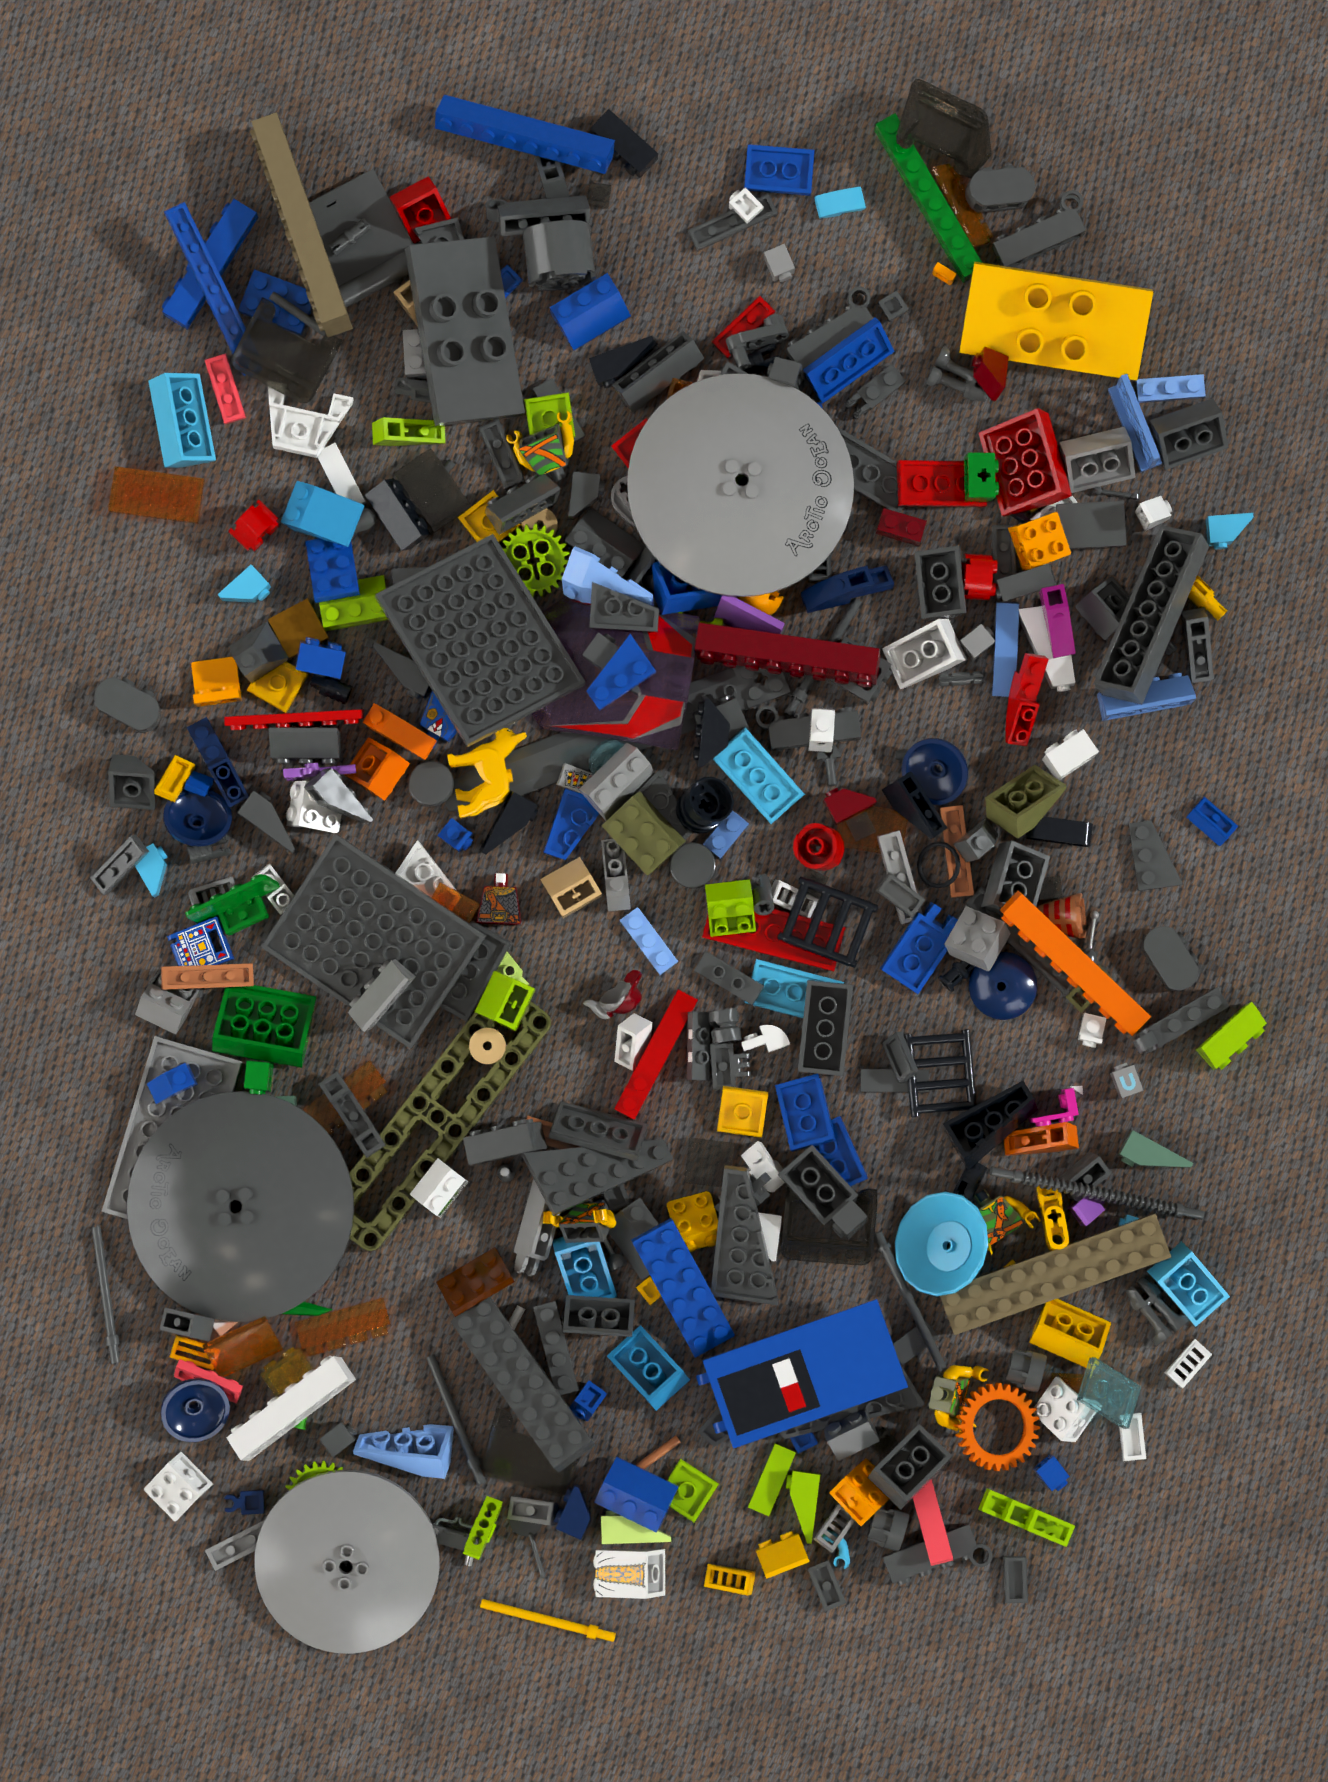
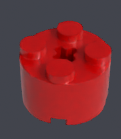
M260 500L256 501L258 505L256 508L253 505L250 506L235 522V530L230 528L228 531L247 551L252 549L255 552L264 543L262 538L267 533L271 536L279 527L277 522L279 518Z
M964 553L963 558H967L966 563L961 562L965 599L989 600L990 596H995L996 583L992 581L993 574L997 573V560H994L992 555Z
M812 823L803 827L799 834L796 835L793 842V851L796 858L804 866L817 871H827L841 863L844 854V841L840 833L835 829L823 824ZM821 844L822 847L819 849V851H817L816 847L820 846Z

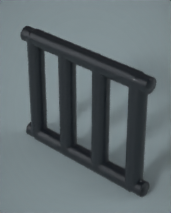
M800 876L799 890L783 932L778 934L777 939L855 968L857 965L856 955L871 915L878 909V905ZM808 889L820 892L821 896L803 940L791 934ZM830 897H833L843 902L827 945L824 948L814 944L813 940ZM851 905L864 909L848 954L845 956L835 952L834 949Z
M969 1029L962 1030V1033L925 1036L904 1034L917 1068L964 1065L965 1078L917 1082L916 1074L908 1080L912 1118L923 1113L969 1110L977 1105ZM962 1042L963 1056L915 1059L914 1045ZM966 1087L967 1101L919 1105L918 1091Z

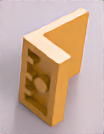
M1057 512L1008 528L1022 570L1033 569L1071 554Z
M233 657L191 663L195 690L193 699L197 707L242 701L238 667Z
M866 1458L829 1492L860 1526L889 1500L867 1478L875 1466Z

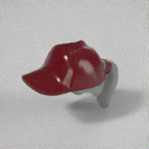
M638 970L630 971L623 981H619L613 989L606 991L600 1001L590 999L584 1001L583 1004L591 1008L601 1019H609L614 1014H627L631 1012L642 999V994L637 988L642 973Z

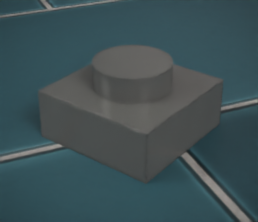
M898 291L878 301L880 309L889 322L909 310Z

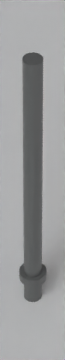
M882 1231L875 1234L874 1237L879 1246L878 1251L879 1253L882 1252L938 1371L942 1372L948 1369L890 1250L891 1244L887 1243Z

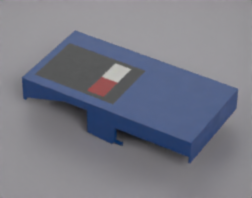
M878 1299L703 1360L706 1373L696 1376L699 1386L710 1382L723 1421L713 1424L715 1433L727 1430L733 1449L908 1388Z

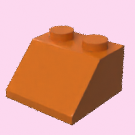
M368 737L350 763V765L356 764V773L343 775L385 801L410 763L393 750Z

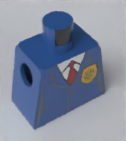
M432 691L421 719L420 727L428 731L426 734L438 741L440 738L449 743L457 733V730Z

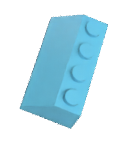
M163 373L148 380L164 467L182 468L216 461L200 374Z

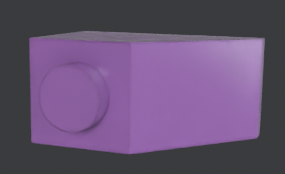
M1087 1196L1078 1202L1072 1203L1067 1208L1081 1226H1087L1105 1210L1102 1206L1105 1202H1102L1100 1198L1095 1200L1094 1197L1089 1199Z

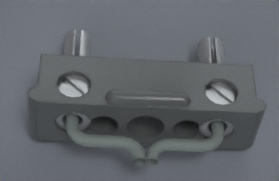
M455 1517L454 1520L439 1518L436 1521L430 1520L435 1530L438 1544L464 1550L471 1530L440 1523V1521L450 1524L458 1521L461 1526L470 1529L472 1525L464 1524L462 1518ZM480 1537L476 1538V1543L474 1544H479ZM467 1555L464 1562V1565L466 1566L469 1559V1556ZM470 1557V1561H469V1565H468V1566H472V1562H473V1558H472V1557Z

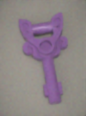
M307 763L305 768L283 769V775L287 781L314 778L322 769L328 768L336 770L340 775L356 773V764L320 768L318 763Z

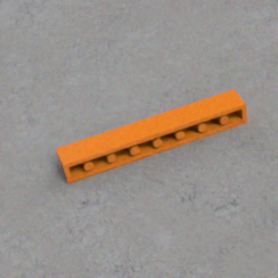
M1019 890L1002 906L1000 911L1004 915L1001 919L1010 927L1015 925L1019 928L1020 931L1017 934L1027 943L1031 940L1036 945L1034 950L1042 958L1047 955L1052 960L1050 965L1059 974L1064 971L1068 975L1066 980L1075 989L1080 986L1085 991L1082 995L1091 1004L1094 1001L1101 1006L1098 1009L1099 1012L1107 1019L1112 1017L1117 1022L1114 1026L1123 1034L1128 1032L1133 1036L1149 1020L1151 1016Z

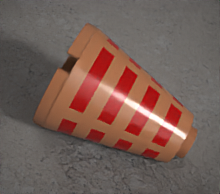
M1076 893L1036 906L1067 937L1086 938V930L1082 928V925H1086V912L1082 893Z

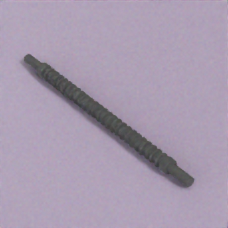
M992 1166L989 1172L991 1176L1010 1179L1012 1183L1016 1184L1020 1182L1022 1185L1027 1183L1028 1186L1033 1184L1034 1187L1040 1186L1041 1189L1046 1187L1047 1190H1050L1052 1188V1191L1058 1189L1060 1193L1064 1190L1065 1194L1069 1192L1071 1195L1076 1193L1077 1196L1082 1194L1084 1198L1087 1196L1089 1199L1094 1197L1095 1200L1100 1198L1102 1202L1106 1199L1108 1203L1111 1201L1113 1204L1118 1202L1119 1205L1124 1203L1126 1207L1129 1205L1132 1208L1136 1206L1137 1209L1142 1207L1143 1210L1148 1209L1150 1212L1154 1210L1156 1213L1160 1211L1161 1214L1166 1212L1167 1215L1172 1214V1216L1178 1218L1186 1216L1202 1220L1205 1214L1202 1210L1184 1207L1181 1203H1174L1173 1205V1202L1170 1201L1167 1204L1166 1200L1162 1202L1160 1199L1155 1201V1198L1149 1200L1147 1196L1145 1198L1142 1195L1137 1197L1136 1194L1131 1196V1193L1125 1195L1123 1191L1120 1193L1118 1190L1113 1192L1112 1189L1107 1191L1105 1187L1101 1190L1099 1186L1096 1188L1094 1185L1089 1187L1088 1184L1083 1186L1081 1182L1077 1185L1075 1181L1071 1183L1070 1180H1067L1065 1182L1064 1179L1059 1180L1057 1177L1053 1179L1051 1176L1047 1178L1046 1175L1040 1177L1038 1173L1034 1176L1033 1172L1028 1174L1027 1171L1022 1172L1020 1169H1013L1012 1171Z

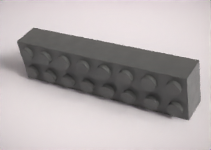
M1160 526L1094 681V685L1103 696L1143 704L1208 551L1209 545L1201 533Z
M488 1297L450 1321L558 1473L596 1446L491 1297Z

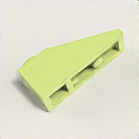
M610 1510L606 1511V1515H601L602 1544L671 1542L670 1535L660 1530L656 1533Z

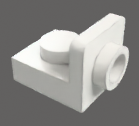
M746 187L741 192L739 190L735 191L729 198V209H733L746 223L750 222L764 208Z
M1087 1013L1083 1014L1078 1040L1083 1041L1082 1045L1096 1048V1044H1102L1107 1018Z

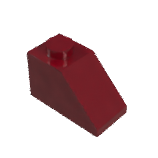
M984 347L981 353H977L973 358V377L992 401H996L1006 385L1009 356Z
M838 788L825 794L826 798L823 800L835 825L876 805L877 802L874 797L847 789L839 791Z

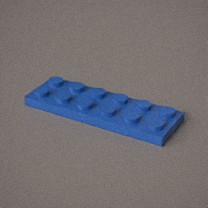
M672 1218L631 1239L694 1357L735 1336Z

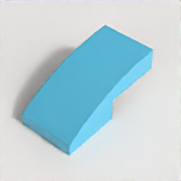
M861 187L837 190L814 197L819 219L840 216L842 213L862 211L866 208Z

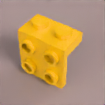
M710 1192L698 1193L667 1203L669 1216L675 1223L690 1252L699 1248L716 1245L718 1218Z

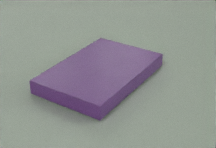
M723 595L721 597L714 618H722L723 623L730 627L781 634L785 625L784 622L733 596Z

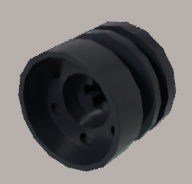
M703 777L694 782L678 798L676 804L677 818L689 831L697 834L707 833L716 828L730 815L734 805L733 794L728 785L722 780L714 777Z

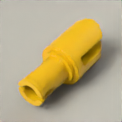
M1197 575L1188 598L1198 608L1204 607L1218 621L1228 610L1214 598V591Z

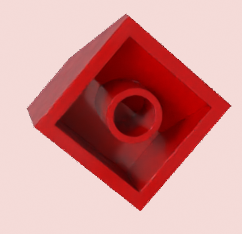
M429 176L389 197L413 243L420 241L414 232V228L451 219L436 186Z

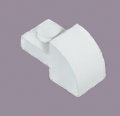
M773 1025L759 1026L762 1035L758 1036L757 1033L745 1036V1041L741 1042L744 1052L766 1045L767 1051L770 1053L790 1045L787 1035L780 1028Z
M757 1141L741 1155L751 1169L750 1174H753L756 1179L765 1172L771 1177V1180L763 1186L767 1191L773 1193L785 1183L778 1176L783 1168L778 1161L773 1160L762 1142Z

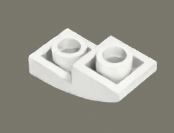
M269 863L253 876L259 874L267 875L279 883L280 888L266 894V897L281 915L293 899L294 894Z

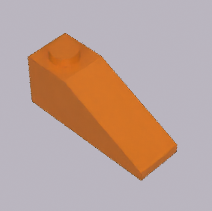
M375 703L363 721L372 731L426 760L437 742L431 736Z
M1068 1122L1013 1131L1004 1139L1005 1155L1050 1153L1078 1149L1077 1126Z

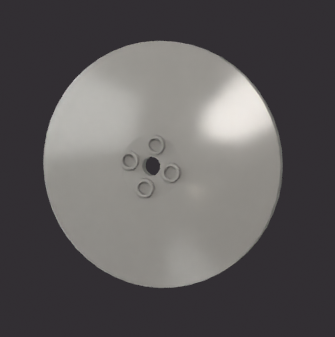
M336 1470L321 1473L298 1483L287 1491L267 1515L260 1530L255 1550L256 1581L263 1602L270 1614L294 1638L316 1649L333 1653L353 1654L375 1650L388 1645L407 1633L418 1622L429 1606L436 1589L440 1569V1554L436 1533L429 1517L418 1501L393 1481L377 1474L359 1470ZM342 1561H350L353 1565L352 1570L349 1572L342 1571L340 1569Z

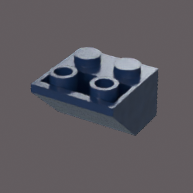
M575 1484L574 1488H568L563 1499L567 1504L564 1509L559 1508L554 1522L557 1523V1530L581 1540L590 1521L591 1514L580 1485Z

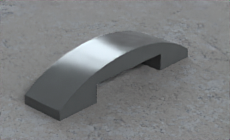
M338 1071L319 1083L366 1158L386 1146Z

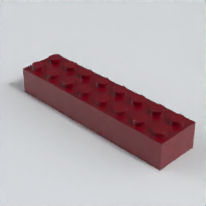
M700 622L695 643L697 659L701 660L700 662L703 664L713 665L714 662L723 663V666L729 668H736V665L745 666V669L750 671H758L759 668L767 669V672L771 674L787 672L791 676L798 678L808 675L813 676V679L825 681L826 678L835 679V682L840 684L856 682L861 687H871V685H876L880 648Z

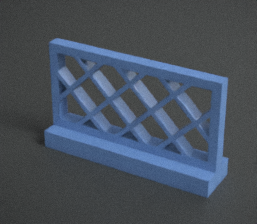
M1128 374L1120 376L1116 386L1108 388V392L1122 427L1125 426L1131 439L1133 455L1141 473L1161 465L1162 461Z

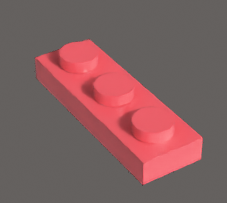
M179 1359L176 1365L175 1378L182 1381L194 1378L213 1381L225 1391L229 1401L237 1404L243 1386L239 1385L235 1380L225 1379L218 1376L212 1370H204L197 1367L191 1361Z

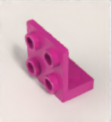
M1074 1088L1062 1089L1061 1094L1058 1095L1059 1106L1064 1108L1065 1112L1029 1118L1030 1123H1035L1036 1127L1051 1125V1120L1058 1119V1123L1073 1121V1116L1079 1115Z

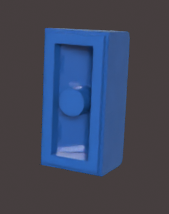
M1203 797L1186 817L1218 846H1221L1238 827L1206 797Z

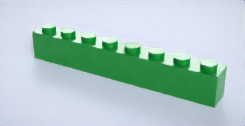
M894 113L876 123L875 132L962 283H965L972 277L974 262L982 263L899 118Z

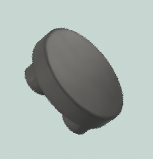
M426 761L413 769L409 776L408 787L412 797L422 806H438L453 795L454 778L444 764L437 761Z
M698 843L684 844L672 855L670 861L671 874L675 881L683 887L691 889L701 888L714 875V856L704 845Z

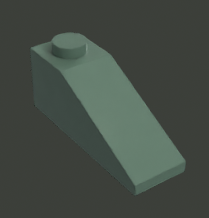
M1134 1130L1130 1131L1118 1153L1122 1157L1121 1162L1130 1167H1133L1135 1164L1137 1166L1190 1168L1193 1165L1189 1160Z

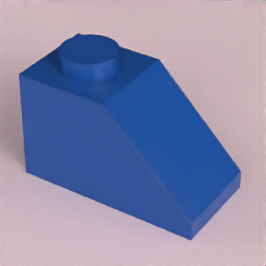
M187 1063L181 1064L147 1083L156 1104L198 1085Z
M1051 1454L1033 1468L1035 1473L1051 1491L1054 1489L1059 1491L1068 1483L1066 1479L1070 1476Z

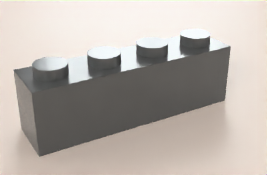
M682 331L612 384L622 402L634 413L653 397L662 393L670 384L678 381L690 369L695 368L705 358L694 340Z
M556 1301L534 1306L553 1385L560 1395L579 1391Z

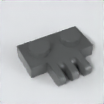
M733 1043L710 1044L713 1090H723V1086L736 1087L735 1077L751 1076L750 1071H741V1068L750 1067V1062L741 1063V1059L750 1058L749 1053L734 1054Z

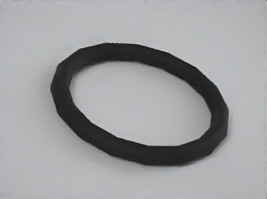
M940 841L930 843L924 847L917 861V870L921 880L929 887L937 889L952 884L959 875L961 866L956 850L948 843ZM937 846L950 850L955 857L956 863L955 872L951 879L940 884L932 883L926 879L921 865L926 852Z

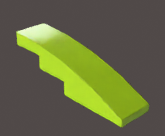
M988 1488L978 1508L982 1512L1067 1547L1075 1528L1073 1524Z

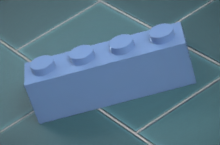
M1175 673L1168 675L1169 679L1165 680L1154 677L1142 705L1103 696L1099 692L1097 698L1102 721L1191 705L1196 700V694L1189 676Z

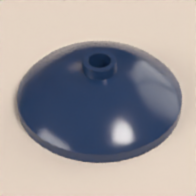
M927 738L915 743L907 751L902 762V776L911 771L933 805L946 804L956 799L964 790L968 780V767L964 756L956 746L943 739ZM937 764L942 766V771L937 769Z
M182 790L175 803L170 800L167 801L163 820L167 831L179 842L190 846H208L220 841L228 833L232 822V813L225 799L212 790H209L205 797Z
M1000 952L989 972L977 966L974 967L969 979V992L975 1006L986 1016L998 1020L1013 1019L1026 1012L1034 1002L1037 994V978L1033 968L1024 958L1015 953ZM999 982L1005 983V990L1001 991L998 989Z
M202 1378L188 1379L178 1383L166 1394L161 1405V1419L165 1429L176 1439L185 1442H200L213 1437L224 1427L230 1412V1404L225 1391L217 1383ZM192 1401H196L194 1405L189 1404Z

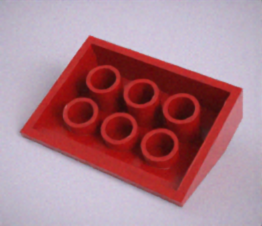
M1037 408L978 433L983 452L995 453V459H998L999 469L998 473H995V482L999 483V494L996 495L1003 517L1051 505L1072 496L1049 413Z

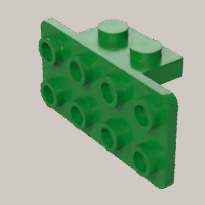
M259 874L253 876L250 882L231 887V891L212 896L210 901L206 903H198L191 906L190 910L185 914L188 919L196 923H201L213 917H219L226 935L230 936L269 917L261 897L279 889L280 885L267 875Z

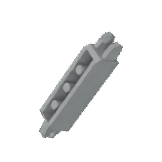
M534 1179L513 1253H517L514 1270L520 1274L525 1271L528 1276L535 1275L540 1260L545 1261L548 1258L556 1227L553 1224H543V1211H550Z

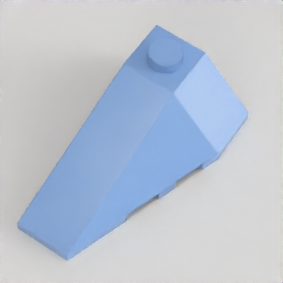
M576 546L572 549L562 577L563 594L568 598L591 604L592 582H595L654 606L652 593L631 579L626 581L617 574L618 570L612 566L608 569L599 563L600 558Z
M429 1424L423 1425V1430L410 1431V1427L402 1428L401 1433L390 1434L388 1431L359 1434L353 1454L422 1477L445 1479L451 1463L454 1428L453 1426Z

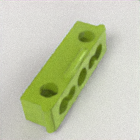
M486 1496L469 1533L463 1554L477 1560L480 1559L486 1543L490 1542L496 1528L495 1523L502 1509V1501ZM488 1511H491L490 1517H487ZM480 1537L479 1544H474L476 1543V1538Z

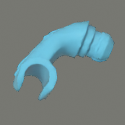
M827 1530L835 1537L838 1536V1534L834 1531ZM823 1534L824 1540H826L827 1542L829 1541L831 1543L834 1542L825 1534ZM843 1538L837 1546L839 1554L835 1557L833 1564L837 1567L839 1559H843L845 1561L844 1569H846L850 1564L848 1544Z

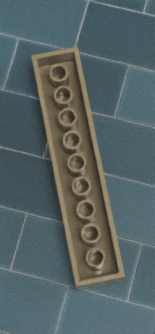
M276 112L251 121L254 129L250 130V133L256 145L259 159L263 165L266 179L270 185L273 199L278 208L281 222L285 228L292 254L298 266L299 274L305 286L306 294L320 332L325 331L327 337H331L351 330L353 327L278 114Z
M1153 1213L1072 1242L1061 1250L1053 1249L975 1277L971 1283L958 1292L942 1295L940 1298L954 1335L1169 1259L1171 1254L1157 1216Z

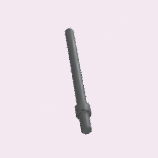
M853 599L828 641H839L862 603L860 600ZM807 675L799 689H795L792 694L793 698L784 711L785 714L792 717L799 704L804 702L808 696L806 693L815 680L812 678L813 676Z
M99 1226L92 1227L91 1229L107 1333L105 1342L106 1346L109 1347L111 1364L120 1363L118 1344L120 1342L119 1335H116L102 1233Z
M434 1354L426 1357L467 1458L465 1461L467 1467L471 1469L477 1485L484 1484L486 1481L479 1466L481 1462L479 1457L475 1456Z

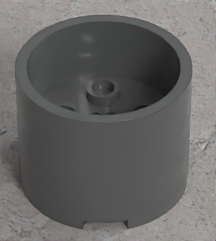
M578 220L551 221L531 226L523 231L529 287L536 285L538 290L557 291L570 289L569 287L576 286L580 282H582V285H588L596 280L589 223Z

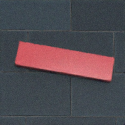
M931 1479L913 1497V1502L930 1565L933 1566L953 1561V1556Z

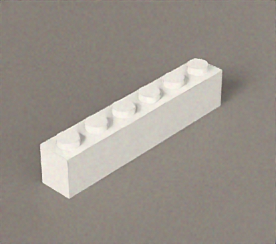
M326 1357L320 1362L321 1366L316 1370H309L302 1376L303 1379L300 1382L289 1385L284 1390L285 1393L268 1401L266 1408L252 1413L249 1416V1421L235 1426L231 1430L232 1434L226 1438L239 1459L243 1461L253 1459L354 1382L356 1379L342 1357Z

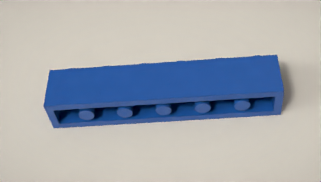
M235 199L232 200L231 204L227 203L222 210V218L219 222L216 221L210 229V237L207 241L204 240L220 276L223 275L259 218L257 212ZM189 263L186 267L187 273L184 278L178 279L174 286L175 292L171 297L168 296L162 305L164 316L188 330L206 302V298Z

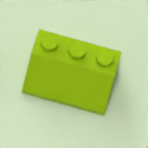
M384 575L359 579L360 595L319 602L325 632L388 620L375 598V594L386 589Z
M1253 1002L1247 1003L1195 1050L1213 1070L1218 1067L1222 1070L1231 1062L1230 1056L1235 1052L1239 1055L1248 1047L1246 1042L1251 1037L1257 1039L1265 1031L1263 1027L1267 1023Z

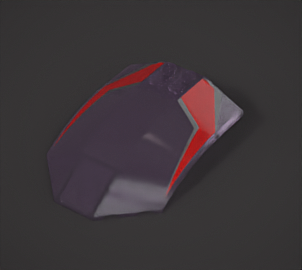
M563 597L542 613L586 683L585 686L532 713L539 727L545 730L584 734L678 750L695 660V643L700 617L681 613L661 615L659 610L658 632L589 628L591 604L582 603L568 597ZM597 633L603 636L607 633L613 637L618 648L631 634L656 670V673L638 685L642 692L640 697L628 691L599 711L588 695L587 689L600 674L601 670L584 659L582 654Z

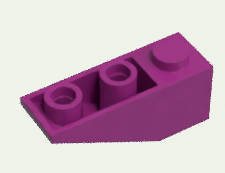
M1064 584L1041 588L1039 595L1053 659L1076 654Z

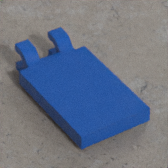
M932 902L927 906L924 915L917 912L880 967L882 971L916 994H919L948 951L944 944L958 919L949 914L943 925L936 921L935 917L942 908Z

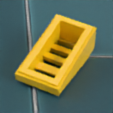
M708 1564L704 1587L748 1596L752 1594L756 1572ZM715 1570L719 1571L717 1584L713 1583ZM724 1572L728 1573L726 1585H722ZM733 1574L737 1575L735 1587L732 1586ZM746 1576L745 1587L741 1588L742 1578Z

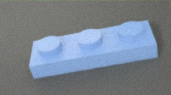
M1204 374L1147 378L1136 381L1137 400L1139 403L1205 398L1206 396Z
M638 907L620 919L624 928L659 975L678 963V960Z

